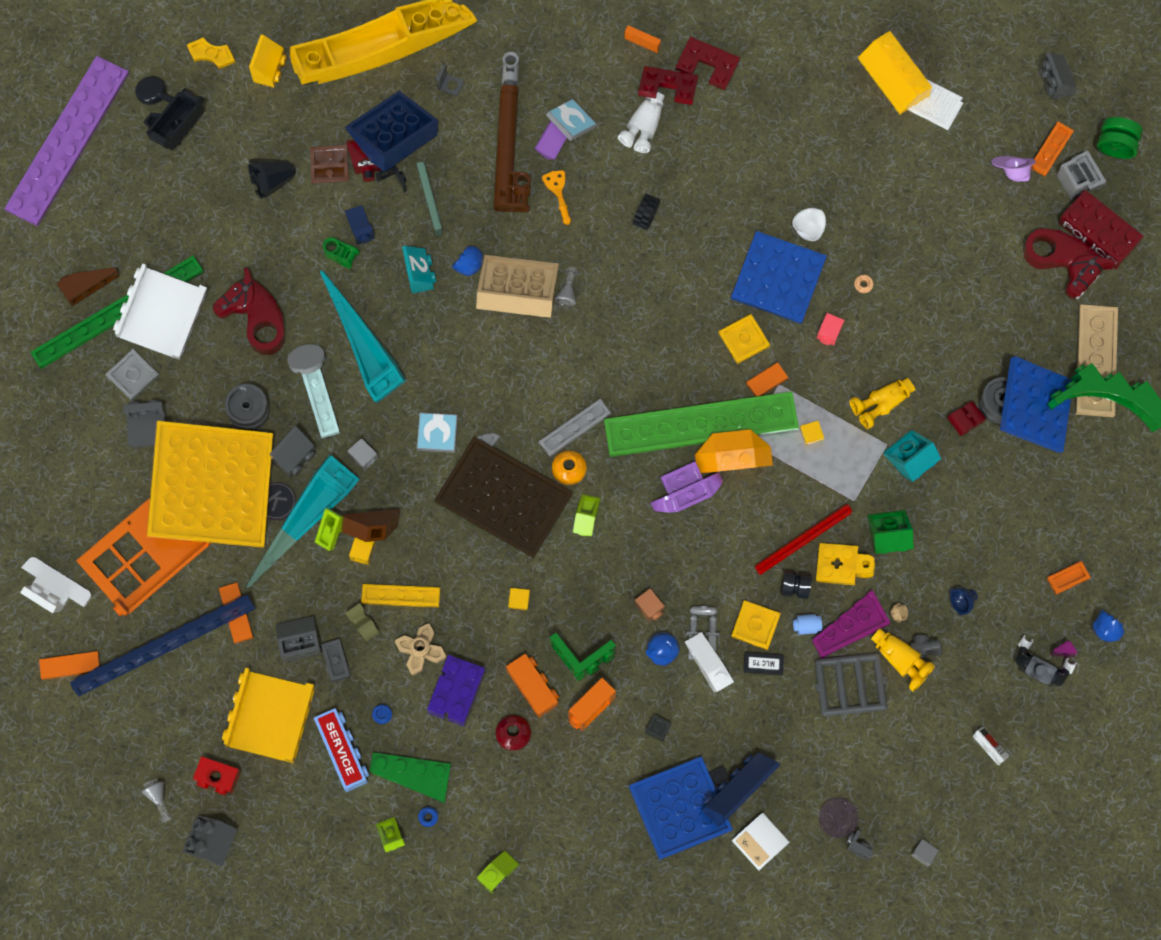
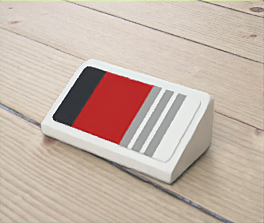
M984 727L973 734V738L997 765H1000L1009 757Z

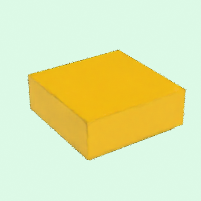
M819 421L800 426L805 445L824 440Z
M510 588L508 608L528 610L530 590Z

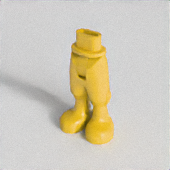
M909 378L902 381L897 380L877 391H872L866 400L861 401L857 397L851 398L849 400L850 407L855 416L860 415L859 422L866 429H870L874 426L876 417L889 414L892 409L908 398L911 392L915 391V387ZM877 405L876 408L871 410L870 412L863 413L869 407Z

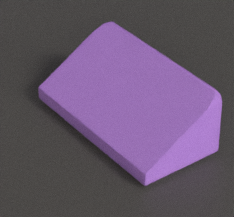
M550 121L535 150L547 160H554L567 137Z

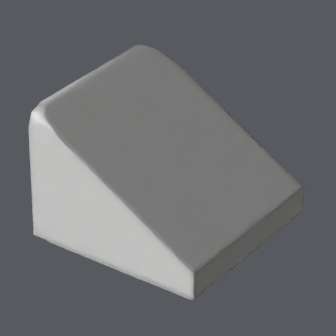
M922 839L911 856L928 867L939 850Z

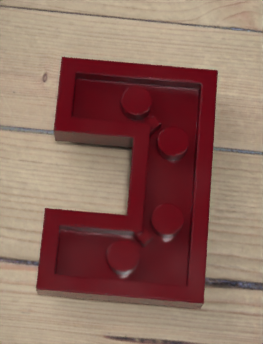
M690 37L675 70L693 74L699 62L715 68L709 84L726 91L740 61V57Z
M644 66L638 96L656 99L658 88L664 87L676 90L674 102L693 105L699 75Z

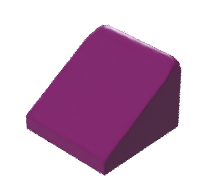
M1069 640L1051 652V656L1074 657L1077 654L1076 649Z

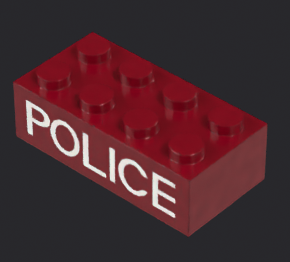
M1086 190L1065 211L1058 222L1070 234L1088 244L1100 257L1114 260L1113 268L1116 270L1144 237Z

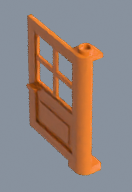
M150 498L76 560L115 604L113 609L120 617L122 615L127 617L212 544L208 542L147 537ZM129 532L143 549L126 562L112 545ZM110 549L124 565L107 579L93 561ZM147 552L161 569L144 582L130 565ZM127 568L140 582L141 586L127 598H124L111 581Z

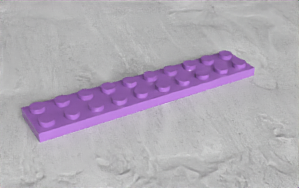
M98 56L95 57L4 208L5 211L35 226H39L127 79L129 71Z

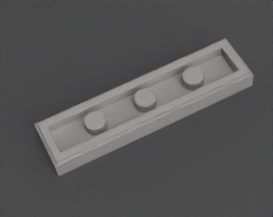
M599 399L538 442L547 455L552 457L609 417L611 412L603 401Z

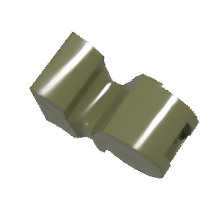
M360 603L345 613L346 617L354 624L355 629L366 642L375 635L380 634L373 621L365 615V611Z

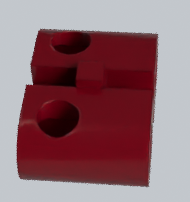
M974 401L969 402L963 408L956 410L947 417L960 437L987 420Z

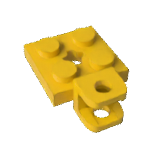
M820 543L816 582L855 585L856 577L872 578L875 570L874 557L858 554V546ZM840 560L843 565H840L839 569H835L832 562Z

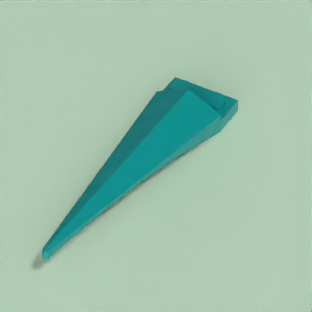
M320 270V274L351 344L364 385L374 402L379 403L402 385L406 379L398 368L396 361L328 275Z

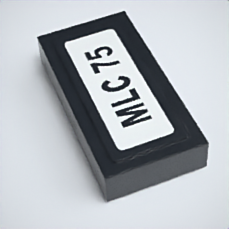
M745 652L743 673L783 676L784 655Z

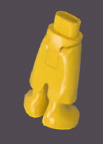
M878 629L871 638L877 644L876 648H880L881 654L902 677L907 674L911 677L909 689L912 692L916 691L935 668L932 662H925L920 658L922 654L889 632L885 633L882 629Z

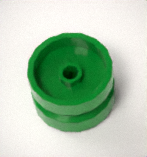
M1122 117L1105 119L1102 123L1101 135L1097 142L1098 150L1107 156L1118 159H1132L1136 157L1139 149L1138 142H1140L1143 133L1142 126L1137 122Z

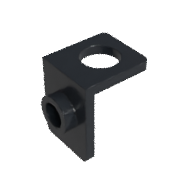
M395 165L385 172L381 170L375 174L377 182L395 175L403 192H407L404 183L406 182L405 176L402 171L398 172Z

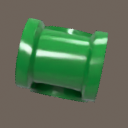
M333 237L327 238L323 242V251L327 258L345 268H352L354 258L360 253L357 248ZM329 246L336 247L334 251L327 250Z

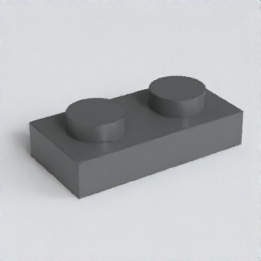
M340 639L321 644L331 682L349 678L350 673Z

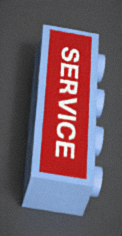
M335 708L314 717L344 790L348 792L368 783L366 777H369L365 765L360 766L358 760L361 759L358 749H353L351 741H354L350 730L345 731L343 724L346 721L342 712L338 713Z

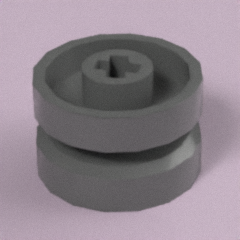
M1006 377L995 378L990 381L980 396L979 408L987 420L994 424L1001 425L1008 379Z
M241 384L231 389L226 396V413L232 424L238 429L254 431L262 427L268 420L270 414L269 404L265 394L257 386Z

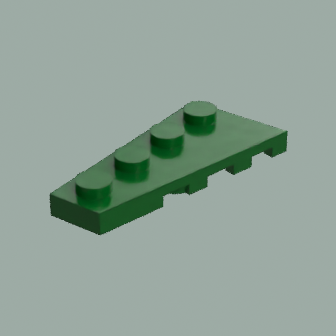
M373 752L370 773L445 804L451 764Z

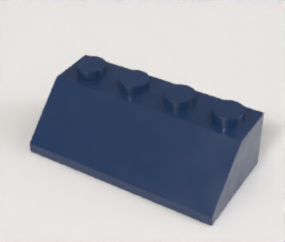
M759 752L754 757L750 754L743 761L745 766L741 770L737 768L730 775L732 779L728 783L724 781L716 789L719 793L715 797L710 795L703 802L705 807L701 811L719 827L780 766L777 761Z

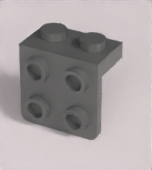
M149 400L148 403L133 401L123 405V412L127 417L129 447L154 446L156 422H166L165 407L162 402L158 400Z

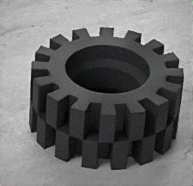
M646 193L638 206L633 225L648 230L659 208L660 199Z

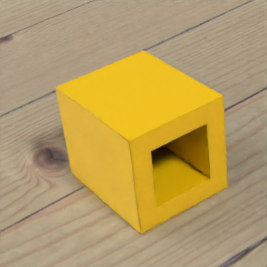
M355 538L349 554L350 560L369 565L376 542H365Z

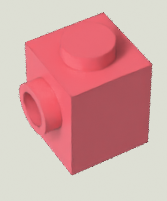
M827 313L818 332L817 339L825 345H835L844 320Z

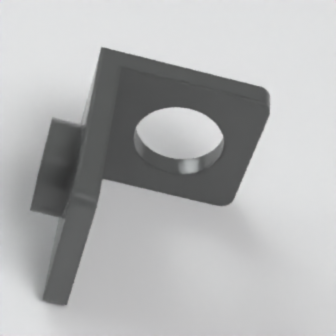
M444 64L435 78L438 90L454 96H458L464 80L447 74V67ZM449 81H456L458 86L456 89L450 90L447 87V83Z

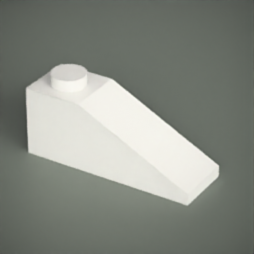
M702 632L685 641L686 646L714 693L734 682Z

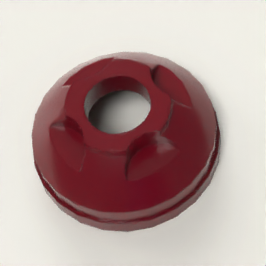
M506 716L496 727V739L499 745L506 750H520L530 741V725L520 716ZM512 725L517 726L519 729L518 735L514 737L509 736L507 733V729Z

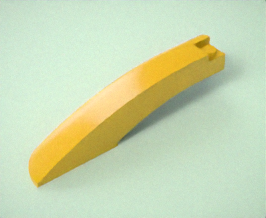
M424 0L396 7L394 11L350 30L290 46L291 63L302 85L314 81L322 84L355 75L418 52L476 23L477 19L465 5L454 3L453 0Z

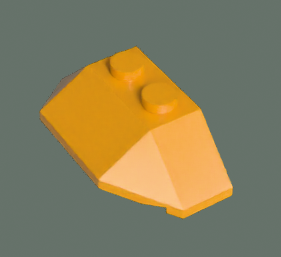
M751 429L713 433L695 454V462L700 473L773 466L771 446Z

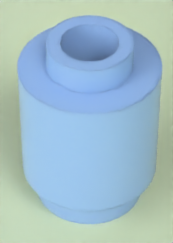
M816 614L797 615L796 619L793 620L794 631H797L798 635L816 634L817 631H822L821 616H816Z

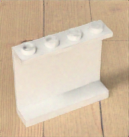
M142 263L141 268H137L134 278L136 281L134 286L130 285L127 293L129 299L121 307V319L115 322L113 328L115 335L121 339L181 360L208 292L207 287L202 285L197 287L151 270Z

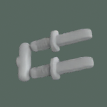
M692 606L690 608V613L692 614L690 616L689 631H686V635H689L690 639L700 633L697 632L696 615H711L709 618V632H705V636H709L708 642L716 652V636L720 637L716 627L717 618L714 616L718 612L717 608ZM689 651L688 659L693 660L694 658Z

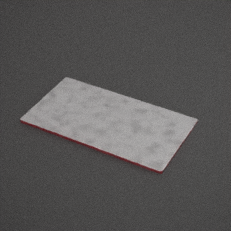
M778 385L773 394L793 391ZM793 392L799 429L759 435V437L771 446L773 457L844 497L855 501L886 449L887 444ZM819 421L824 440L805 445L800 426Z

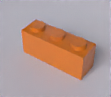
M524 654L507 665L506 670L537 717L540 718L558 706L557 699L559 697L554 689L550 690L546 685L548 680L543 673L539 674L536 670L537 664L532 657L528 658Z

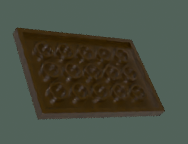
M473 437L434 501L534 559L571 499L573 492L478 438Z

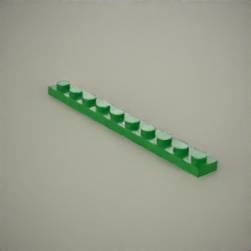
M193 255L162 274L187 283L204 272ZM125 295L31 351L30 353L40 369L112 328L116 320L121 319V307L124 302L127 303L129 296Z

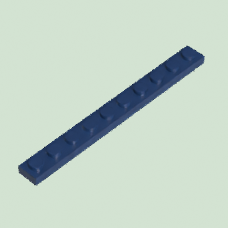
M248 594L238 597L235 601L222 605L217 610L204 614L199 619L186 623L174 631L167 632L164 636L151 640L146 645L133 649L128 654L115 658L104 666L96 667L93 671L78 676L70 682L71 687L79 697L255 610L254 604Z

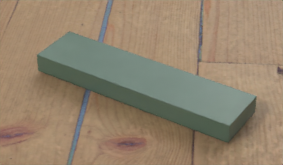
M419 162L417 163V169L435 236H441L443 234L425 164Z

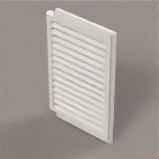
M928 80L932 86L930 96L908 110L949 130L963 105V102H961L963 97Z

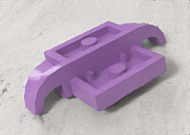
M694 461L661 476L660 479L667 495L650 502L654 511L679 512L712 497L721 486L723 479L720 472L703 478Z

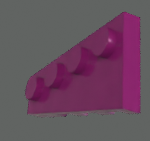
M871 590L864 598L854 604L851 609L812 640V643L820 658H823L877 632L878 629L889 626L891 623L875 593Z

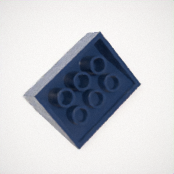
M398 91L348 124L346 130L369 160L385 172L435 138L438 132V120L401 91Z

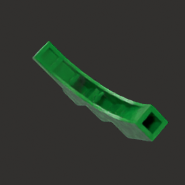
M1093 363L1087 367L1083 364L1074 370L1076 374L1071 377L1073 381L1065 386L1067 390L1063 393L1061 390L1057 391L1051 396L1053 400L1047 403L1052 410L1063 401L1071 398H1104L1121 404L1132 411L1147 425L1152 433L1161 428V399L1148 381L1143 384L1137 382L1130 387L1120 372L1114 376L1110 373L1103 378Z

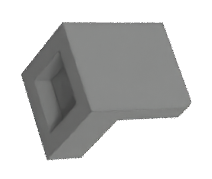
M363 439L357 441L347 451L349 457L364 472L378 460L377 453Z

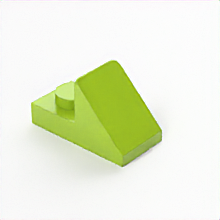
M325 508L315 543L328 551L334 550L338 535L342 532L343 517L329 508Z
M395 817L376 824L385 852L405 846Z

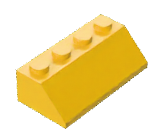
M891 31L874 40L858 57L899 115L930 96L931 84Z

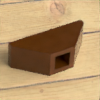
M399 509L344 514L341 531L365 542L385 540L398 527L400 511Z

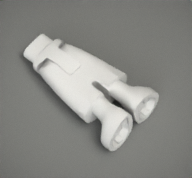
M657 92L656 99L646 97L626 126L629 131H621L618 135V140L624 146L632 147L636 135L641 130L640 137L635 142L634 150L640 153L650 152L651 144L647 140L653 139L665 98L663 94Z

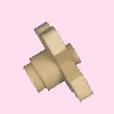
M430 624L420 627L417 637L414 639L404 635L395 640L399 652L411 654L406 664L411 675L423 671L425 659L436 664L446 659L441 646L430 645L435 635ZM419 647L424 648L422 651H417Z

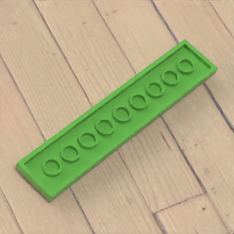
M793 392L604 419L610 457L704 444L713 433L751 429L759 436L799 429Z

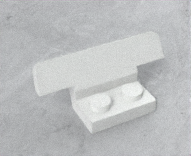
M35 557L29 558L21 567L36 577L32 585L23 587L21 594L51 613L60 612L69 599L83 607H86L91 599V593L87 589Z

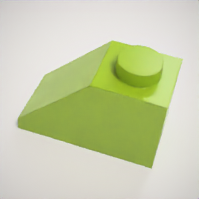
M582 494L576 512L573 533L592 537L601 498Z
M504 851L479 874L477 880L493 894L519 866V863Z

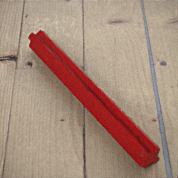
M848 504L844 505L756 564L755 570L759 575L763 574L852 513V509Z

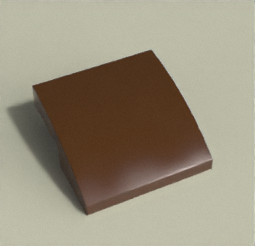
M347 145L310 147L312 184L349 182Z

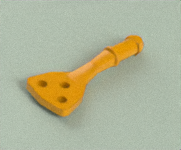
M552 171L543 175L542 180L546 187L556 195L563 218L562 221L565 225H569L571 218L567 209L568 206L562 196V190L565 185V172Z

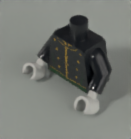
M1024 635L1018 643L1019 649L1016 656V664L1020 666L1019 670L1050 687L1053 684L1056 686L1063 685L1069 674L1073 673L1077 663L1071 664L1068 662L1069 658H1066L1060 670L1028 653L1033 639L1027 641Z

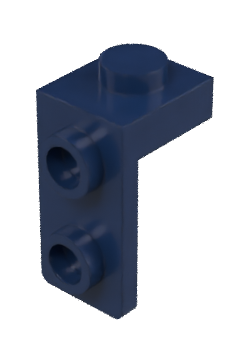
M363 206L345 211L357 245L375 239L373 229L368 222Z

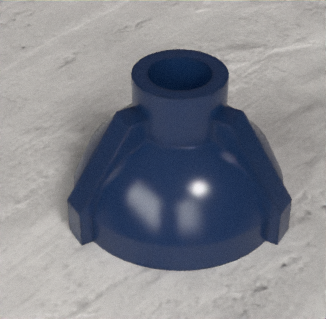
M954 588L950 591V601L955 611L959 615L970 613L974 607V601L978 598L977 593L974 590L969 591L965 588Z

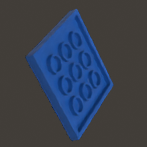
M756 231L731 299L802 324L827 255Z
M1016 356L1010 359L1000 430L1052 451L1063 452L1071 399L1063 401L1052 410L1047 403L1053 400L1051 396L1057 391L1061 390L1062 393L1066 391L1065 386L1073 380Z
M702 757L628 786L659 860L733 830L729 819L717 827L701 811L705 807L703 802L710 795L713 797L717 795Z

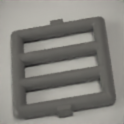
M879 653L815 660L817 677L815 687L816 693L819 692L821 714L824 717L887 709L885 691L887 682L886 677H883ZM862 662H874L879 703L867 704ZM854 663L860 705L848 706L842 664ZM835 665L840 707L828 708L823 666Z

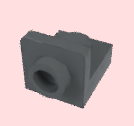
M857 830L855 834L851 832L846 841L849 844L847 850L868 861L874 851L870 850L871 847L861 841L860 843L856 842L862 831Z

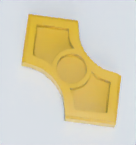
M204 38L187 44L194 62L200 60L209 61L215 64L218 69L235 63L228 45L214 46L209 44Z

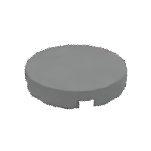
M314 344L297 347L288 355L287 359L290 370L297 374L298 372H302V374L313 373L320 369L326 360L323 349Z

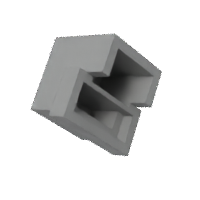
M1088 151L1062 164L1057 174L1071 200L1079 197L1084 190L1090 192L1106 183L1105 178Z

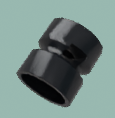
M785 570L781 595L792 597L796 594L797 598L808 599L812 574L801 573L797 575L794 571Z

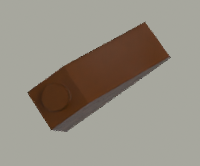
M115 268L72 273L62 277L56 284L71 307H73L120 276Z

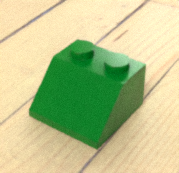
M905 510L867 515L871 542L875 554H887L888 552L895 551L904 552L914 549L913 528Z

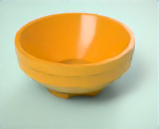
M575 451L561 452L552 463L553 476L564 485H574L580 482L586 474V462ZM565 461H573L575 467L572 470H566L563 466Z

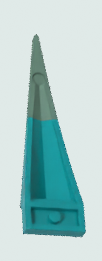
M328 455L321 466L314 472L246 584V588H249L323 517L325 508L331 510L349 494L359 481L357 476L333 456Z

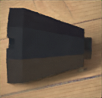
M264 158L249 160L248 171L250 181L258 188V190L254 191L260 199L270 196L293 180L295 169L293 164H290L287 160Z

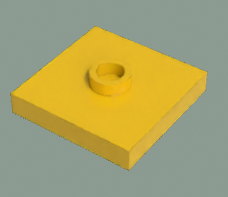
M752 314L718 332L737 364L770 347L768 340Z
M744 600L731 638L768 650L781 613Z

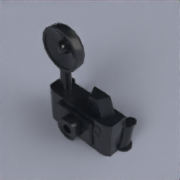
M147 76L141 79L135 87L137 99L146 105L156 104L161 100L169 104L161 114L151 112L144 120V124L149 128L146 133L151 141L169 150H174L204 111L202 106L204 98L202 96L198 97L186 88L182 90V93L178 92L173 97L166 93L167 88L162 79L156 76Z

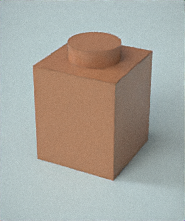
M651 589L635 599L634 603L648 622L652 619L656 621L663 615L665 606Z

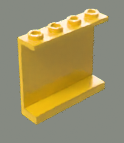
M245 668L244 673L241 672L238 684H241L239 692L236 691L234 694V709L230 710L227 721L230 722L228 729H225L223 732L222 741H224V745L229 748L295 763L315 692V686L309 683L303 685L254 673L250 669Z

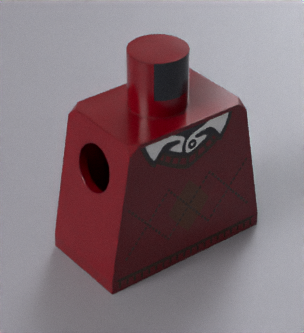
M355 140L346 141L355 174L363 173V181L365 182L374 181V172L381 171V169L369 160Z

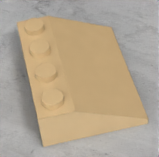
M484 255L477 290L476 309L551 318L559 264Z

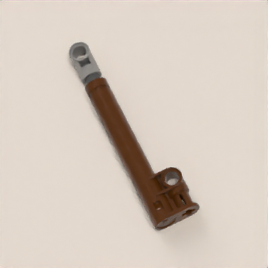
M507 52L502 59V84L504 85L500 87L493 209L500 212L526 213L530 211V206L528 205L531 189L530 176L525 172H514L519 91L516 85L518 84L519 57L515 52ZM513 61L515 64L508 65L507 62ZM520 181L527 182V184L524 186H521L518 183Z

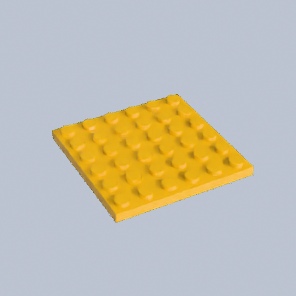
M157 421L147 537L263 548L265 544L271 465L269 454L272 451L273 433Z

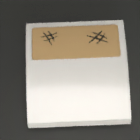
M764 812L732 840L758 870L762 869L790 843Z

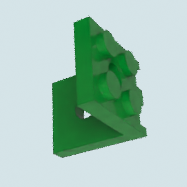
M557 633L550 636L551 647L578 681L588 674L592 676L599 670L598 666L602 663L608 664L615 658L616 645L610 640L579 663Z

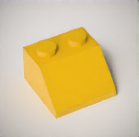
M260 35L249 69L253 82L274 88L276 82H279L282 73L280 70L282 66L286 65L287 55H285L282 46L265 35Z

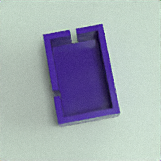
M448 655L442 669L443 676L440 675L427 708L428 714L445 720V713H448V721L465 727L485 676V668Z

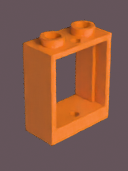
M601 678L568 710V722L576 730L579 728L583 731L616 698V691Z

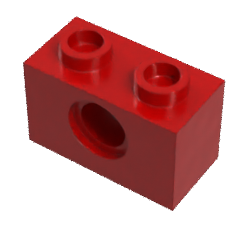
M201 756L193 780L201 788L208 789V787L216 789V793L226 796L227 793L233 794L241 772L237 768ZM214 773L221 774V778L217 782L211 780Z

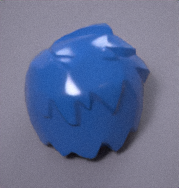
M475 246L467 247L463 254L459 255L460 258L456 263L452 265V268L462 275H474L482 266L483 254Z
M1101 610L1093 624L1095 634L1105 642L1120 640L1124 635L1123 624L1114 619L1113 615H1108L1107 612Z
M658 632L649 639L645 653L653 663L666 666L676 659L680 648L678 641L673 635L667 632Z

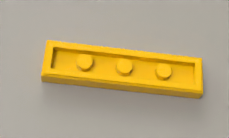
M363 584L361 603L368 605L439 608L440 587Z

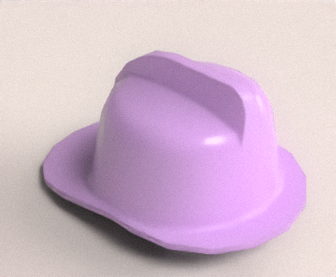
M1012 156L995 157L991 161L994 166L1003 168L1006 176L1013 181H1029L1031 178V166L1036 162L1035 159Z

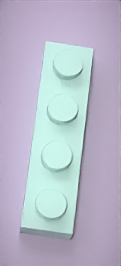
M318 369L313 373L302 374L321 438L339 434V428L321 370Z

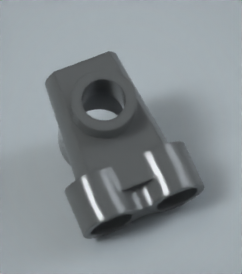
M925 635L913 637L911 647L922 654L920 658H926L927 655H942L940 640L929 641V637Z

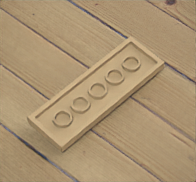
M1080 304L1077 368L1083 364L1087 367L1093 363L1103 378L1110 373L1113 376L1116 374L1118 307ZM1076 397L1075 414L1114 417L1115 402L1098 397Z

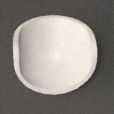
M808 208L797 213L792 224L796 232L803 239L816 241L825 230L826 217L822 210Z

